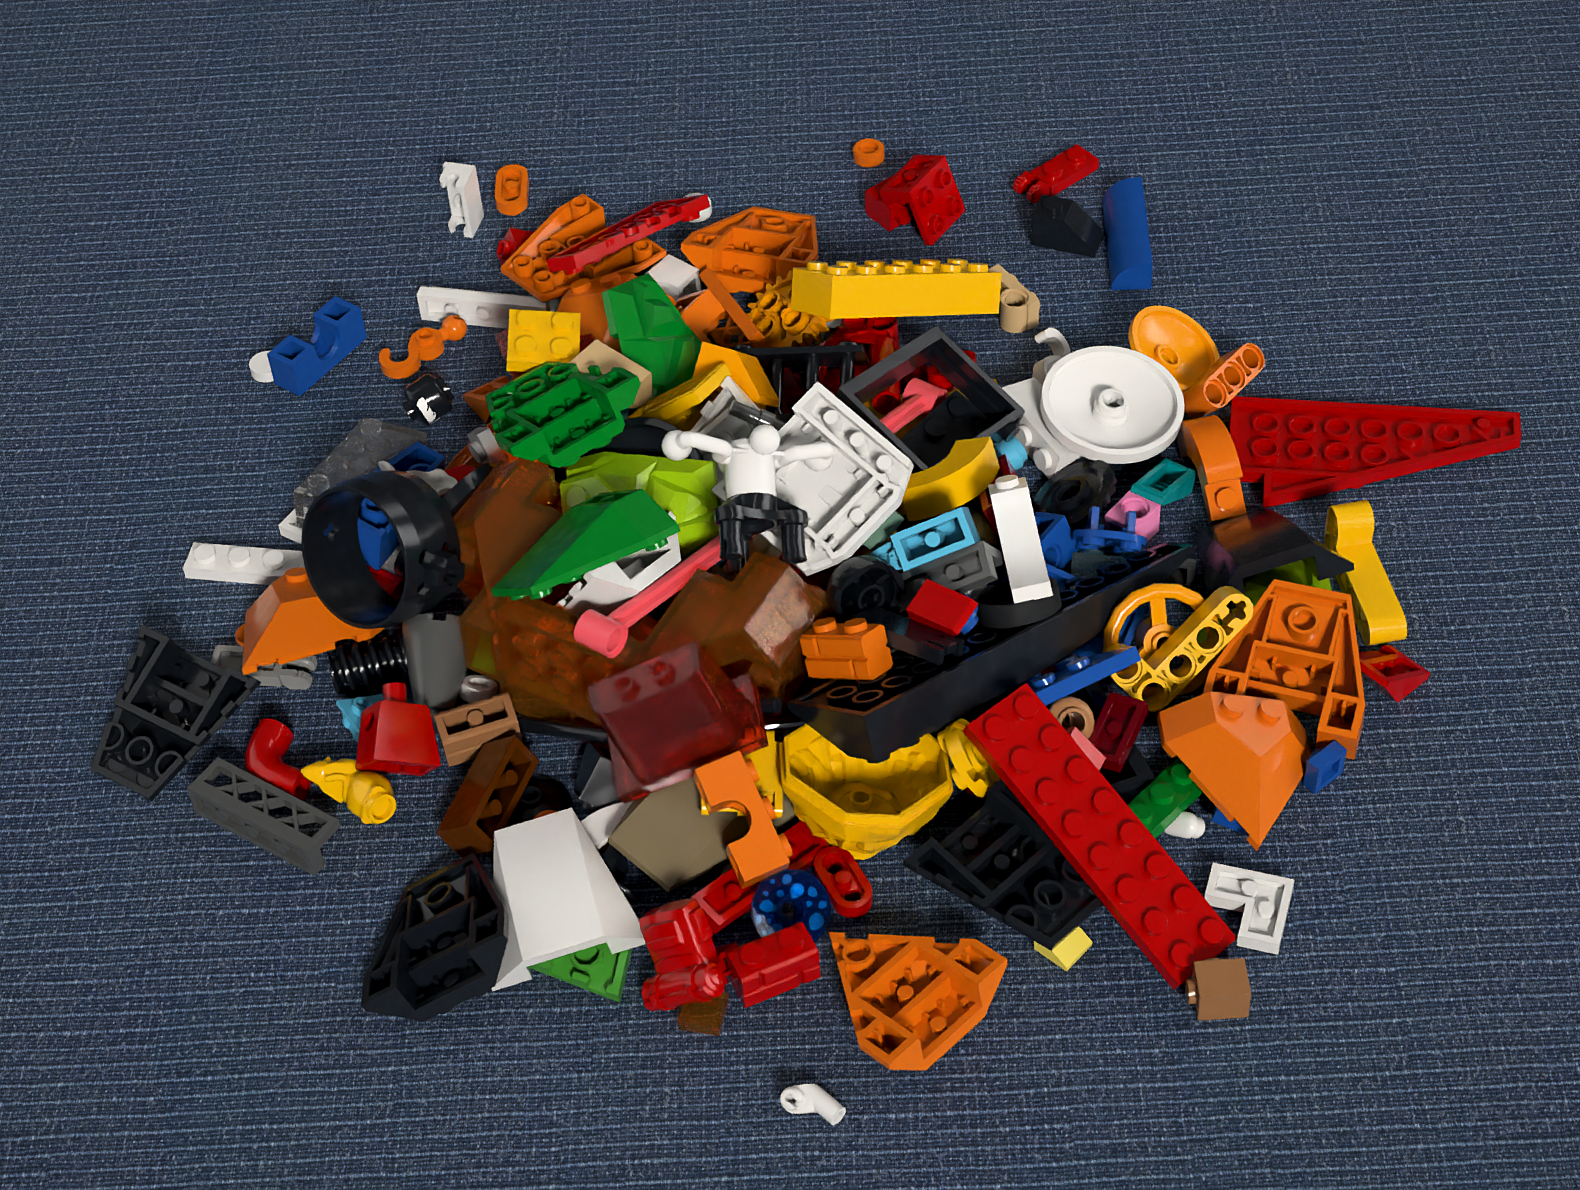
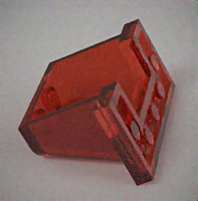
M696 641L587 686L590 705L608 734L617 797L624 804L693 777L695 769L739 750L742 756L769 746L756 680L750 673L730 680Z

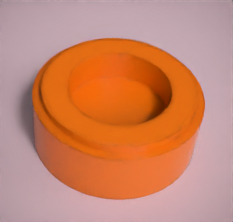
M862 139L853 146V160L859 166L875 167L880 165L885 159L884 145L876 139Z

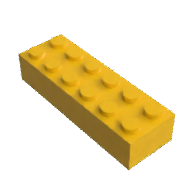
M920 259V264H913V261L892 260V264L886 265L885 261L865 260L864 265H857V262L836 261V265L829 266L827 262L808 261L807 267H793L791 309L828 319L998 314L1002 273L988 270V264L968 263V260L947 259V263H941L940 260Z

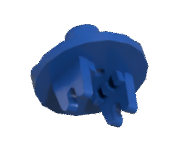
M1092 506L1089 508L1087 529L1073 531V540L1077 541L1076 549L1084 551H1098L1101 547H1113V554L1132 556L1135 552H1141V548L1146 547L1147 538L1135 534L1136 511L1126 512L1124 528L1118 531L1103 530L1104 525H1098L1100 507Z

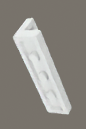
M420 286L417 293L422 320L442 322L447 316L457 315L464 319L467 325L505 329L509 327V309L555 312L559 305L558 299L541 302L533 296L435 286Z

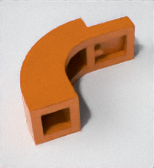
M1216 415L1182 421L1179 433L1176 436L1180 458L1190 457L1195 465L1201 484L1208 523L1246 514L1240 478L1243 477L1242 469L1233 440L1223 421Z

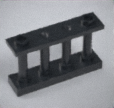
M848 341L841 342L837 346L753 348L749 345H736L731 349L757 357L762 368H770V384L780 402L778 408L768 406V411L776 414V419L785 423L795 414L783 411L784 368L805 367V395L817 381L819 382V367L840 366L841 387L854 378L855 366L868 365V357L864 346Z

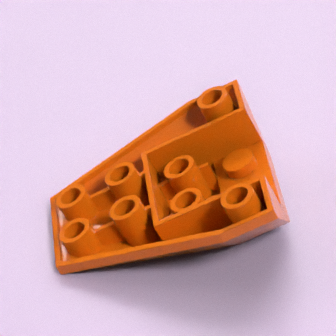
M581 194L558 207L500 269L501 273L539 301L546 302L562 298L571 288L570 285L579 279L589 278L590 281L598 280L611 273H618L619 276L631 273L636 275L666 257L667 253L665 249L649 238L644 237L631 245L622 247L618 252L603 256V260L597 263L584 265V270L579 273L565 275L564 270L550 272L546 259L606 228L604 208L585 194Z

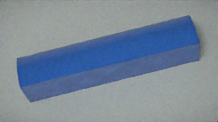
M1142 177L1127 178L1112 185L1102 199L1111 290L1151 289L1153 262Z

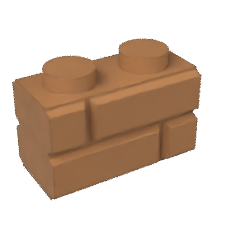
M508 692L492 696L491 699L486 698L433 714L449 767L475 759L484 743L514 735L523 743L519 723Z

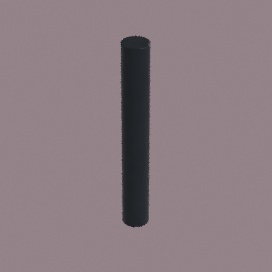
M524 716L518 719L520 732L613 745L616 741V732L613 729Z

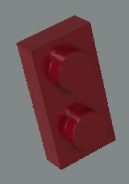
M1110 692L1094 725L1093 732L1088 739L1106 757L1101 768L1121 772L1149 711L1147 701Z

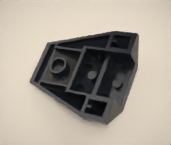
M475 853L405 888L364 977L361 1006L365 1011L426 1021L438 1014L449 1012L456 1005L472 997L484 995L490 988L495 986L508 942L509 913Z

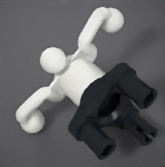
M764 424L755 427L750 434V438L737 439L730 443L726 440L697 432L674 430L665 435L661 447L667 458L674 461L687 458L692 451V447L712 453V458L718 463L719 470L725 475L726 502L714 509L715 525L719 526L720 559L727 560L726 574L734 576V572H736V577L752 573L749 541L753 539L752 536L774 529L781 530L783 563L798 564L807 561L804 528L808 526L807 512L777 497L775 468H782L792 462L804 460L809 469L816 472L824 471L833 462L835 450L832 444L818 441L811 444L791 446L779 452L776 451L781 440L779 432L773 426Z

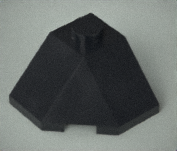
M1041 195L1032 214V245L1095 258L1104 239V231L1082 205L1073 200Z
M588 742L584 750L574 792L582 800L580 805L594 813L616 803L633 801L651 773L644 776L642 775L643 770L635 766V763L594 742Z

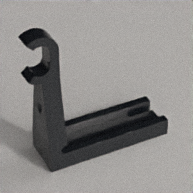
M874 606L851 615V619L865 618L867 624L884 625L888 640L886 645L936 665L944 663V654H952L957 657L963 655L965 640L881 607Z

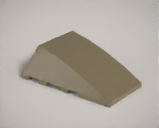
M703 727L681 728L608 839L609 844L667 892L712 871L713 866L729 860L726 854L727 845L741 839L749 831L746 817L737 816V812L717 811L710 815H701L700 813L701 795L694 782L693 775L694 770L701 767L702 739H710V730H704ZM784 791L782 818L771 820L777 834L787 831L800 822L799 818L794 814L793 805Z

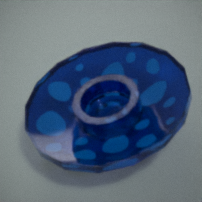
M785 869L767 877L757 887L751 903V918L756 932L761 938L802 921L814 943H816L825 934L831 920V902L826 888L815 876L802 870ZM786 902H790L794 906V913L789 918L784 917L781 912L782 906Z

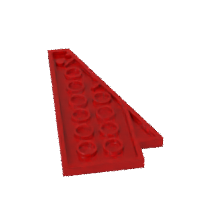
M1235 396L1231 399L1229 433L1242 469L1243 477L1240 478V482L1263 483L1262 507L1269 508L1348 488L1358 489L1365 484L1519 448L1521 442L1520 412Z

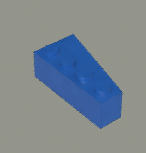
M417 441L389 460L388 463L397 471L417 470L430 472L437 468L444 470L445 456ZM363 497L357 522L359 544L365 563L379 571L399 546L400 542L391 523L383 512L369 499ZM329 524L328 528L323 531V535L328 536V533L333 530L334 526Z

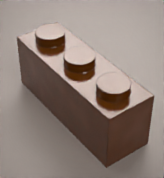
M515 735L484 743L436 834L461 858L472 853L479 854L494 850V831L505 828L539 759Z

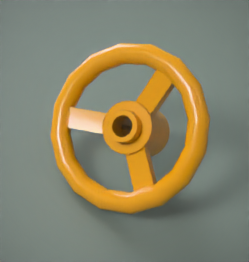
M1154 583L1131 592L1114 608L1104 628L1103 653L1111 645L1118 644L1119 632L1126 618L1139 605L1148 602L1150 618L1142 621L1135 633V640L1140 648L1138 650L1139 655L1146 662L1176 631L1167 622L1165 598L1176 599L1190 605L1194 611L1205 599L1198 592L1180 584ZM1215 615L1212 619L1219 624L1218 618ZM1205 627L1207 639L1211 635V627ZM1221 651L1178 695L1193 692L1206 682L1208 672L1220 656ZM1176 655L1184 659V655ZM1126 667V668H1124V669H1122V670H1120V671H1118V672H1123V671H1125L1126 669H1128V667ZM1146 685L1142 691V697H1151L1156 692L1157 687Z

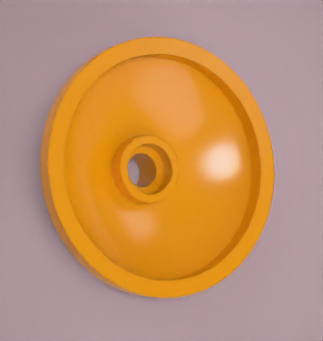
M1160 305L1149 306L1142 309L1130 323L1128 337L1131 350L1147 355L1164 366L1179 384L1182 394L1220 358L1215 343L1204 328L1187 314L1177 309Z

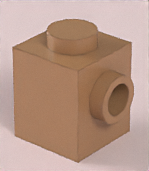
M1209 958L1204 961H1194L1192 979L1185 980V990L1188 1005L1195 1004L1197 1020L1248 1017L1251 989L1245 958Z

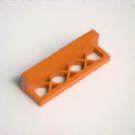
M707 267L698 276L725 308L717 317V320L728 319L725 327H716L709 333L718 346L733 349L736 345H749L753 348H771L772 346L711 269ZM733 335H741L738 343L729 344Z

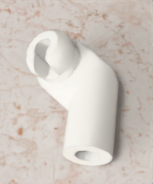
M816 1084L787 1087L780 1095L781 1105L792 1114L818 1113L831 1125L840 1122L846 1113L845 1107Z

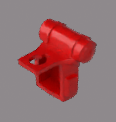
M696 898L670 902L652 909L638 919L656 972L655 976L647 978L642 985L641 994L644 1001L643 1005L646 1009L652 1012L658 1010L667 1011L690 1003L711 1001L712 998L722 995L725 989L723 972L717 964L726 958L725 952L739 946L737 942L719 947L714 946L711 926H709L706 915Z

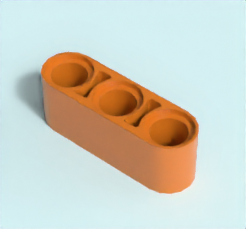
M1246 343L1220 357L1184 391V412L1189 417L1195 419L1204 417L1225 406L1263 369L1265 359L1261 349L1253 343Z

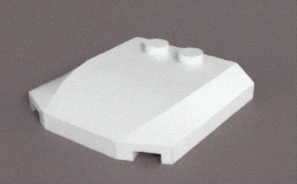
M818 381L791 408L795 415L778 431L781 440L776 450L781 452L791 446L811 444L818 441L832 444L835 450L832 464L824 471L816 472L809 469L804 460L792 462L782 468H775L777 497L807 512L808 526L804 528L807 561L793 564L806 576L837 565L849 559L901 505L914 467L912 461ZM725 477L712 489L714 494L723 502H726ZM774 529L759 533L782 554L781 530Z

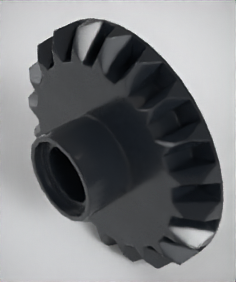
M1085 460L1072 464L1059 471L1041 487L1032 502L1033 512L1065 515L1070 529L1074 527L1078 530L1080 527L1087 525L1089 508L1092 506L1100 507L1099 514H1101L1102 506L1111 502L1110 496L1116 492L1115 484L1117 479L1114 475L1115 472L1109 464L1101 460Z

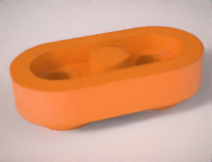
M510 164L500 168L496 173V208L505 215L515 216L520 214L528 206V172L521 165Z

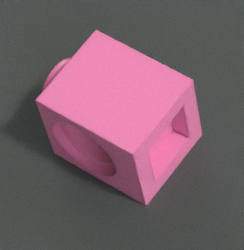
M1128 491L1105 514L1104 530L1118 531L1124 528L1126 512L1136 511L1135 534L1147 538L1148 542L1159 531L1161 505Z

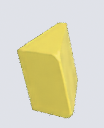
M1080 927L1076 928L1052 951L1034 941V949L1066 972L1092 946L1091 939Z

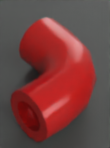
M261 719L250 737L244 754L246 771L305 802L309 795L311 781L302 775L301 768L290 766L284 763L283 760L285 753L294 740L292 731L277 720Z

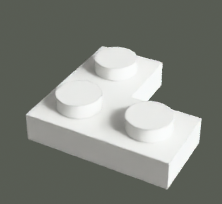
M1213 863L1204 898L1210 906L1243 912L1237 946L1278 955L1293 892L1294 879Z

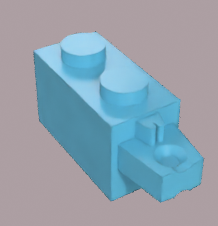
M960 507L890 535L891 541L874 550L870 555L887 561L896 570L903 569L906 572L980 542L981 539L969 508Z

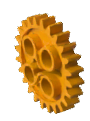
M792 270L788 272L784 280L780 275L777 276L775 285L772 286L767 283V291L764 294L756 293L758 301L747 305L751 309L750 313H746L772 347L810 346L812 342L820 343L821 338L819 334L821 332H829L830 330L826 323L835 320L791 309Z

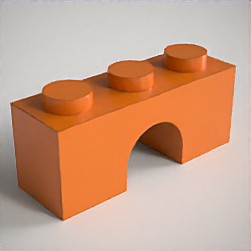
M739 750L695 769L693 779L709 815L722 809L731 808L741 812L748 821V833L741 839L729 843L726 849V854L741 888H746L787 870L790 864L788 857L793 856L792 849L785 834L781 833L778 835L771 820L776 818L775 811L767 796L761 798L755 783L759 782V776L752 760L744 761Z

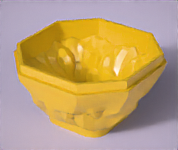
M806 723L784 737V741L779 744L782 787L784 793L793 804L794 814L799 820L806 823L813 836L824 838L830 845L849 851L854 859L857 860L869 859L878 852L896 845L905 836H914L922 826L934 818L939 808L950 798L953 792L949 754H946L939 745L938 740L928 733L920 737V741L916 745L900 748L890 753L888 760L871 764L864 759L849 757Z

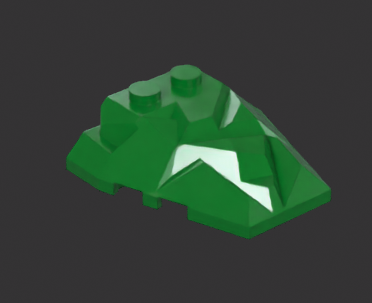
M649 273L602 292L610 336L619 339L622 355L652 373V398L692 379L702 342L684 322L679 311ZM637 408L630 409V410H629L630 415H631Z
M546 361L485 395L489 414L493 420L491 423L496 433L494 435L497 444L501 449L515 457L530 461L537 459L539 462L557 468L571 466L580 460L581 455L592 449H599L608 445L614 436L623 432L625 422L620 411L633 405L641 385L637 375L621 367H613L608 373L602 374L599 366L590 365L588 367L589 373L579 372L576 364Z

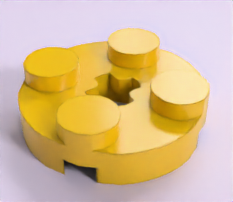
M960 718L947 725L944 730L938 732L937 740L943 751L949 754L954 765L950 771L956 785L961 790L969 787L977 797H985L988 789L994 785L993 783L999 781L1000 777L962 732L970 722Z

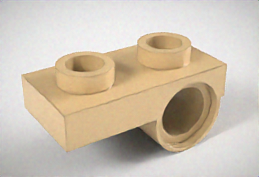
M997 264L989 268L988 270L1002 273L999 303L1001 328L1010 333H1020L1038 326L1040 302L1036 294L1026 289L1013 274L1008 273L1001 265Z

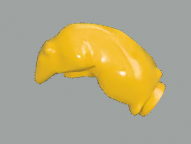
M327 757L323 761H316L301 769V773L306 779L318 785L324 793L339 803L345 802L347 808L354 815L360 817L364 824L378 825L384 823L393 816L396 810V800L390 781L379 773L356 770V760L342 758L332 761L330 757Z

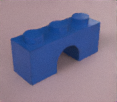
M334 296L313 314L315 330L308 343L289 335L267 353L274 383L301 396L367 338L360 307Z

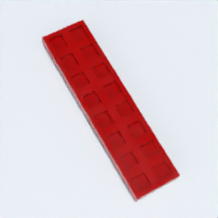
M1027 683L964 728L962 732L1173 990L1193 975L1194 961L1214 958L1237 939L1225 922Z

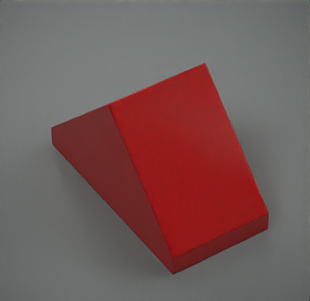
M926 579L906 608V611L911 620L956 636L960 633L978 606V603L972 598Z

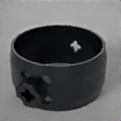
M397 470L374 471L341 481L321 493L312 502L306 513L302 528L301 546L304 566L310 583L325 607L338 619L353 627L362 629L386 628L408 621L419 614L427 613L443 602L449 594L456 592L459 582L464 579L465 563L460 562V542L452 515L439 494L427 482L416 475ZM363 497L369 499L383 512L391 523L400 542L405 565V582L400 601L390 596L377 583L363 558L358 539L357 525L359 508ZM329 524H332L334 526L333 530L328 533V536L323 535V531L328 528ZM444 542L447 544V551L442 550ZM424 550L425 557L423 562L420 564L419 557L422 551ZM424 583V587L418 593V587Z

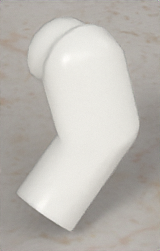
M1183 811L1164 832L1171 836L1186 839L1191 837L1199 838L1205 831V822L1195 814Z

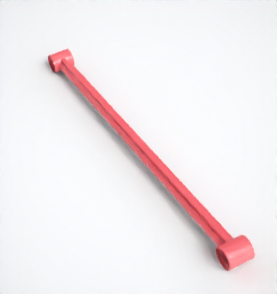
M913 378L905 387L902 404L879 420L894 434L920 414L927 416L948 397V391L918 378ZM719 535L607 616L593 609L585 611L575 626V641L608 658L616 657L626 644L628 628L722 560L719 556Z

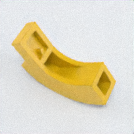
M991 436L956 440L949 455L944 460L931 468L911 474L901 505L896 510L901 515H907L908 521H916L956 509L981 494L994 481L1000 469Z

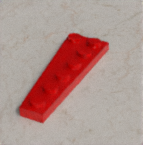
M704 194L653 202L546 259L549 271L564 270L565 275L579 273L584 270V265L597 263L603 260V256L618 252L622 247L678 221L689 222L700 218V211L710 207L708 196Z

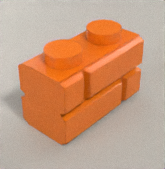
M833 617L822 618L813 622V627L801 634L799 638L803 655L807 657L805 664L808 676L812 678L874 680L891 669L893 665L890 648L886 647L888 640L884 625L867 624L865 618H855L844 623H836Z

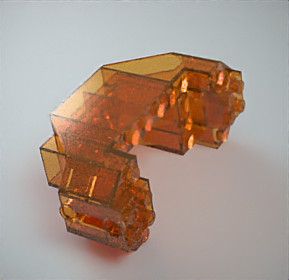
M517 458L508 463L500 460L453 517L460 542V562L465 563V576L458 586L472 600V603L459 618L466 668L498 681L500 694L508 692L514 711L525 716L613 729L616 732V741L613 745L596 744L623 756L633 763L665 753L683 727H703L704 725L740 716L737 677L753 676L755 697H779L781 699L782 709L780 713H755L756 715L781 716L787 707V702L793 699L808 676L805 664L807 657L803 655L799 640L801 634L811 629L813 622L831 617L826 591L818 586L805 583L789 564L783 563L776 557H769L754 551L733 582L726 580L718 574H711L697 568L645 641L640 643L628 635L622 651L616 657L608 658L576 642L574 630L580 617L569 613L560 606H555L569 594L568 592L571 589L570 583L556 585L552 587V593L535 600H531L528 595L511 601L509 596L493 597L491 592L495 584L563 516L560 484L555 481L553 469L548 468L542 463Z

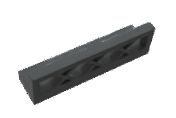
M982 540L902 573L906 589L905 596L901 593L898 606L901 607L899 615L909 616L906 608L926 579L960 594L998 580L995 567L1005 564L1003 553Z
M219 757L187 787L196 814L313 876H316L325 866L320 848L340 828L337 818ZM220 773L232 778L231 785L220 787L210 785ZM252 791L262 794V800L245 803L239 798V794ZM285 806L292 809L293 816L275 819L269 814L270 809ZM315 822L322 825V828L313 837L300 832L299 825Z

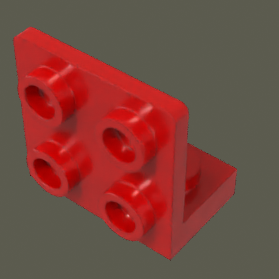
M914 155L879 190L883 202L909 203L926 246H933L965 212L963 201L945 155Z

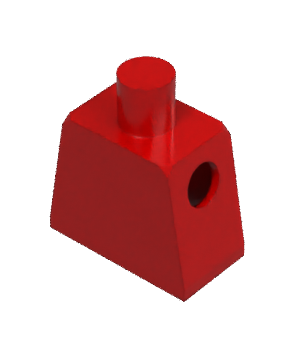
M400 682L384 684L383 700L364 709L361 715L356 770L423 776L441 766L430 709L426 705L407 703L406 684Z

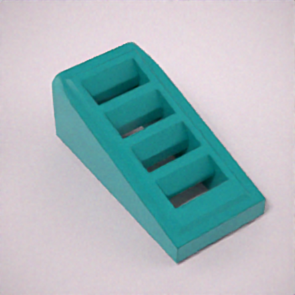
M1164 459L1135 482L1130 492L1163 506L1191 494L1197 472L1169 459Z

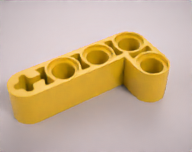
M1362 500L1328 507L1324 545L1354 563V570L1336 575L1335 577L1342 593L1351 594L1354 621L1365 645L1371 646L1406 639L1407 623L1401 605L1372 543L1374 533L1373 510L1369 501Z
M1223 586L1218 588L1146 662L1141 658V661L1130 665L1125 671L1116 672L1109 676L1132 698L1147 701L1149 711L1162 710L1250 621L1254 611L1252 602L1234 587ZM1230 601L1236 607L1233 612H1230L1227 607ZM1215 615L1223 622L1221 625L1212 619ZM1204 627H1211L1210 637L1204 642H1197L1198 632ZM1118 643L1108 647L1105 652L1129 646ZM1176 655H1184L1182 666L1176 670H1170L1169 664L1172 658ZM1149 683H1157V690L1154 695L1143 698L1142 691L1144 687Z

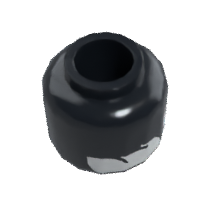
M427 373L404 388V396L407 401L402 403V406L412 421L419 418L423 424L430 425L452 410L451 401L455 397L440 375L435 378L434 375Z

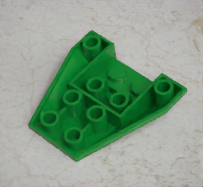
M643 489L600 493L571 507L491 589L493 597L509 596L511 601L528 595L531 600L542 598L552 593V587L579 580L587 572L642 549L653 551L667 545V537L679 532V526Z

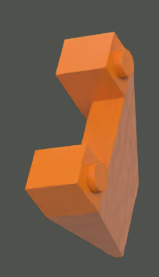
M1273 579L1254 606L1250 621L1227 644L1210 668L1203 694L1213 691L1284 700L1291 710L1321 716L1317 729L1316 749H1324L1336 740L1347 749L1345 758L1355 760L1364 721L1365 698L1351 594Z

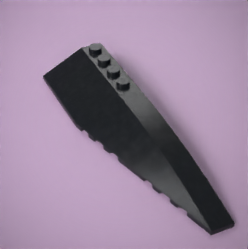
M1165 542L1126 557L1127 563L1108 564L1096 569L1098 576L1084 579L1077 576L1064 581L1066 589L1059 591L1062 607L1055 614L1038 622L1013 628L994 629L983 627L977 621L968 633L962 634L960 632L955 636L965 640L963 655L957 657L952 654H944V663L941 665H936L894 648L890 650L893 661L891 669L876 679H832L787 702L788 710L849 757L864 759L871 764L886 761L890 758V753L900 748L916 745L919 743L920 737L930 732L945 729L949 725L948 722L958 717L975 713L978 706L1042 672L1104 630L1114 608L1135 590L1154 583H1162L1195 552L1194 545Z

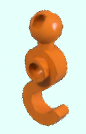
M451 315L442 321L441 328L438 330L424 327L415 331L408 343L409 356L404 361L393 362L390 349L383 348L379 354L381 371L385 376L394 379L412 376L419 370L421 360L431 361L443 353L446 340L458 341L466 335L467 324L465 320L457 315Z

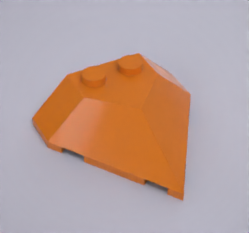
M304 567L291 568L283 576L271 583L246 611L242 663L243 675L257 672L259 665H269L275 662L281 665L336 649L335 642L340 640L365 641L373 638L385 628L362 629L344 623L333 615L319 599L310 583L306 569Z
M1213 691L1160 711L1157 715V723L1162 748L1171 758L1178 756L1191 770L1188 775L1191 780L1230 822L1236 820L1249 834L1246 840L1257 851L1305 774V762L1311 754V750L1303 725L1284 700Z
M829 932L859 1048L890 1070H927L985 1017L1008 965L1007 958L977 939L960 938L959 944L935 943L934 937L869 934L868 939L846 938L845 933Z

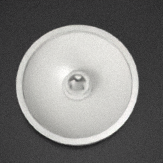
M1115 346L1088 347L1064 356L1047 373L1040 396V410L1044 423L1051 434L1062 445L1085 458L1094 461L1101 460L1110 464L1140 462L1163 452L1179 433L1185 407L1184 397L1179 384L1164 366L1140 352Z

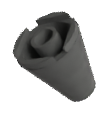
M424 613L403 622L401 631L413 703L426 705L430 709L432 723H435L433 714L455 708L476 642L477 625L464 617L446 614V620L440 621L433 620V613Z

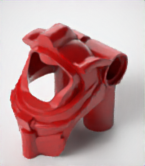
M897 318L841 319L840 326H836L835 333L819 346H837L839 343L847 341L863 345L868 357V365L855 366V378L900 349ZM827 366L819 367V383L833 395H836L840 387V369L829 370ZM901 379L873 397V407L878 413L886 415L901 404Z

